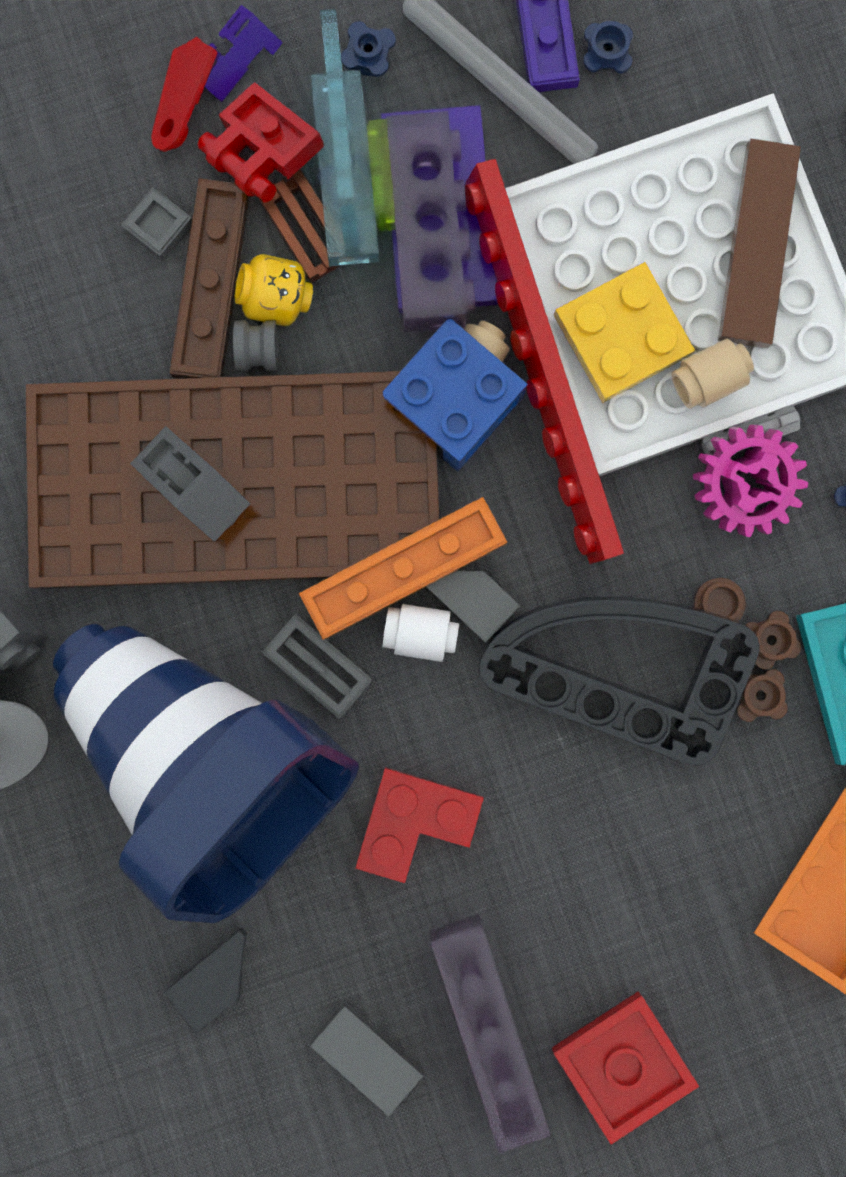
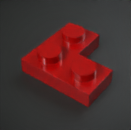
M385 767L355 869L405 883L420 833L470 848L484 797Z

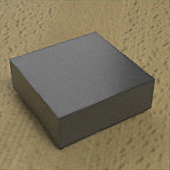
M152 187L121 226L125 232L164 261L191 228L192 217Z

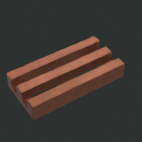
M300 169L289 181L285 182L282 180L275 184L277 191L271 201L265 203L260 200L297 262L303 267L307 278L313 283L353 259V252ZM296 191H300L336 248L338 254L332 257L296 201L293 193ZM281 200L285 202L322 261L320 265L314 267L275 205Z

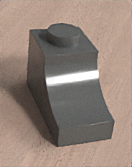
M166 426L130 463L174 507L214 542L227 528L235 523L239 515L251 504L211 465Z

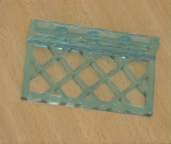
M336 9L320 10L326 73L311 75L316 130L320 133L325 145L318 152L329 267L380 262L360 70L343 72Z

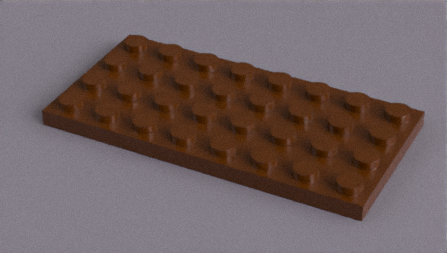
M401 371L25 384L29 588L53 589L329 578L439 520L436 443L383 397L385 388ZM165 426L211 465L251 503L239 515L235 523L227 528L215 542L174 507L130 464Z

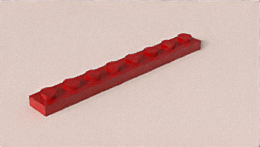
M492 159L477 163L464 185L465 204L468 212L477 217L482 232L479 236L480 250L487 264L492 263L497 278L495 284L496 299L500 309L503 312H508L513 328L511 332L513 352L519 361L523 360L529 377L526 388L528 398L533 408L540 411L545 426L542 430L543 444L548 455L551 458L555 457L561 475L558 478L559 493L564 504L568 507L571 506L577 524L574 527L576 545L582 555H587L589 564L624 554L497 161Z

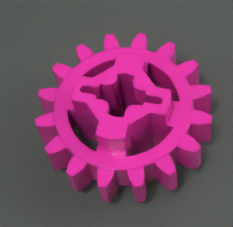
M749 424L746 434L740 427L729 428L728 436L730 441L713 437L711 443L716 450L713 455L700 453L698 457L702 463L707 465L705 472L693 474V479L704 483L705 489L694 495L695 499L703 503L710 502V505L704 512V516L713 521L721 518L719 528L730 533L737 526L738 534L745 537L752 536L754 527L761 533L771 534V521L773 519L783 524L789 523L788 514L785 512L788 506L801 508L803 504L794 496L796 489L808 487L807 481L797 478V472L807 466L806 461L791 458L798 445L795 442L789 441L780 444L783 432L769 429L764 434L763 426ZM753 447L752 450L747 449L744 457L736 460L730 459L736 452L744 448ZM777 466H778L779 472H780V480H779L778 473H777V470H776ZM736 472L751 473L750 476L756 479V483L762 485L764 489L750 488V485L744 482V478L738 476ZM720 478L725 489L724 496H722L720 489ZM770 501L763 509L754 512L757 505Z

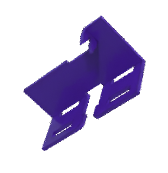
M240 5L219 32V36L222 39H228L233 46L225 56L217 51L218 54L215 59L217 62L212 67L205 88L221 102L248 70L247 66L263 47L271 55H274L283 43L243 5ZM247 20H249V22L247 23V25L243 28V30H242V31L239 33V35L236 37L235 35L237 34V32L241 29V27L244 25V23H245ZM213 43L209 44L214 49L217 48Z

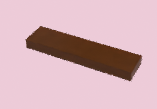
M750 138L746 145L718 341L729 339L735 344L741 343L742 345L767 349L773 344L801 146Z
M198 179L170 366V375L175 378L223 377L235 299V287L249 203V196L232 182Z

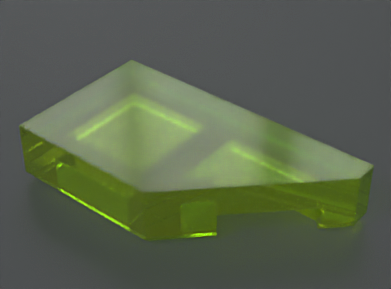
M387 119L369 120L367 135L376 228H379V231L397 230Z

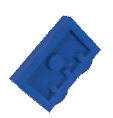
M447 319L385 388L383 397L443 449V460L459 472L523 399L528 384L454 320Z

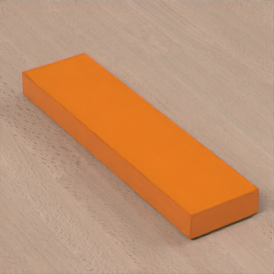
M481 497L300 592L299 595L322 639L325 640L506 545L507 540L484 497Z

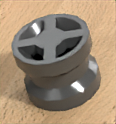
M235 320L233 351L237 372H248L252 367L263 366L267 371L279 370V332L276 320H265L262 325H250L246 320Z

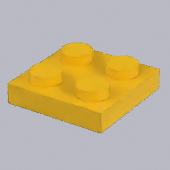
M646 262L555 309L553 314L602 403L688 358L695 352L693 345Z

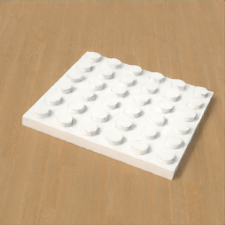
M774 93L505 188L599 476L696 442L706 436L725 431L758 417L770 415L780 409L792 405L795 406L846 387V275L800 159L773 344L768 349L744 345L754 364V371L749 373L750 384L704 408L697 405L689 409L680 399L671 376L672 371L680 368V361L602 403L553 315L555 309L646 262L695 349L692 355L720 342L718 341L746 145L750 138L794 145Z

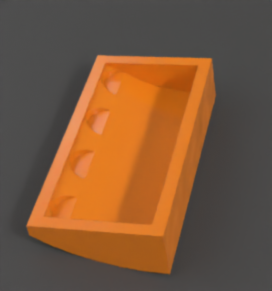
M846 787L753 932L844 994H846Z

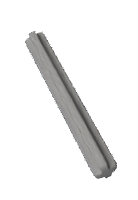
M434 0L404 1L403 13L408 19L568 160L576 164L593 158L596 155L598 145L594 140Z

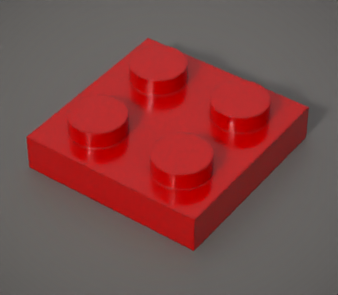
M639 991L552 1047L555 1057L610 1144L615 1143L699 1087Z

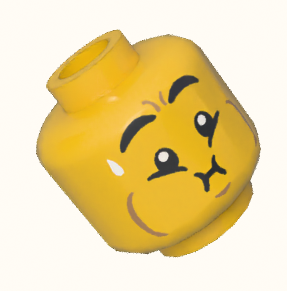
M259 254L253 257L249 264L243 263L241 265L235 287V303L242 305L244 315L248 319L260 322L276 320L279 326L293 324L299 312L307 313L313 295L312 283L305 282L304 269L299 262L266 254Z

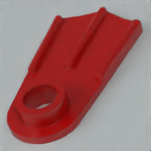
M198 37L172 51L151 135L153 146L162 152L176 149L186 140L189 119L194 106L199 103L218 54L216 49L205 44Z

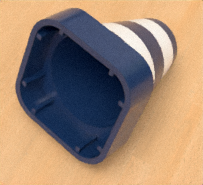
M98 624L87 625L68 637L55 654L53 668L57 671L59 677L54 687V699L132 834L121 853L119 868L168 920L216 923L243 907L265 886L333 810L356 778L359 769L358 762L312 719L280 700H269L264 703L256 700L130 626H118L106 631Z

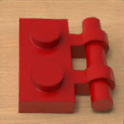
M255 82L219 114L226 130L218 138L212 133L206 132L201 135L197 144L198 148L206 154V160L218 172L229 173L235 178V185L247 196H256L265 203L271 201L277 191L276 186L267 179L275 169L287 179H290L325 146L317 130ZM246 146L255 152L247 161L239 156V152Z

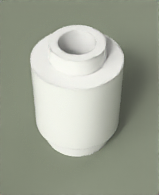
M402 604L401 609L389 607L382 647L395 649L394 655L443 662L444 652L455 653L459 623L449 622L451 611Z

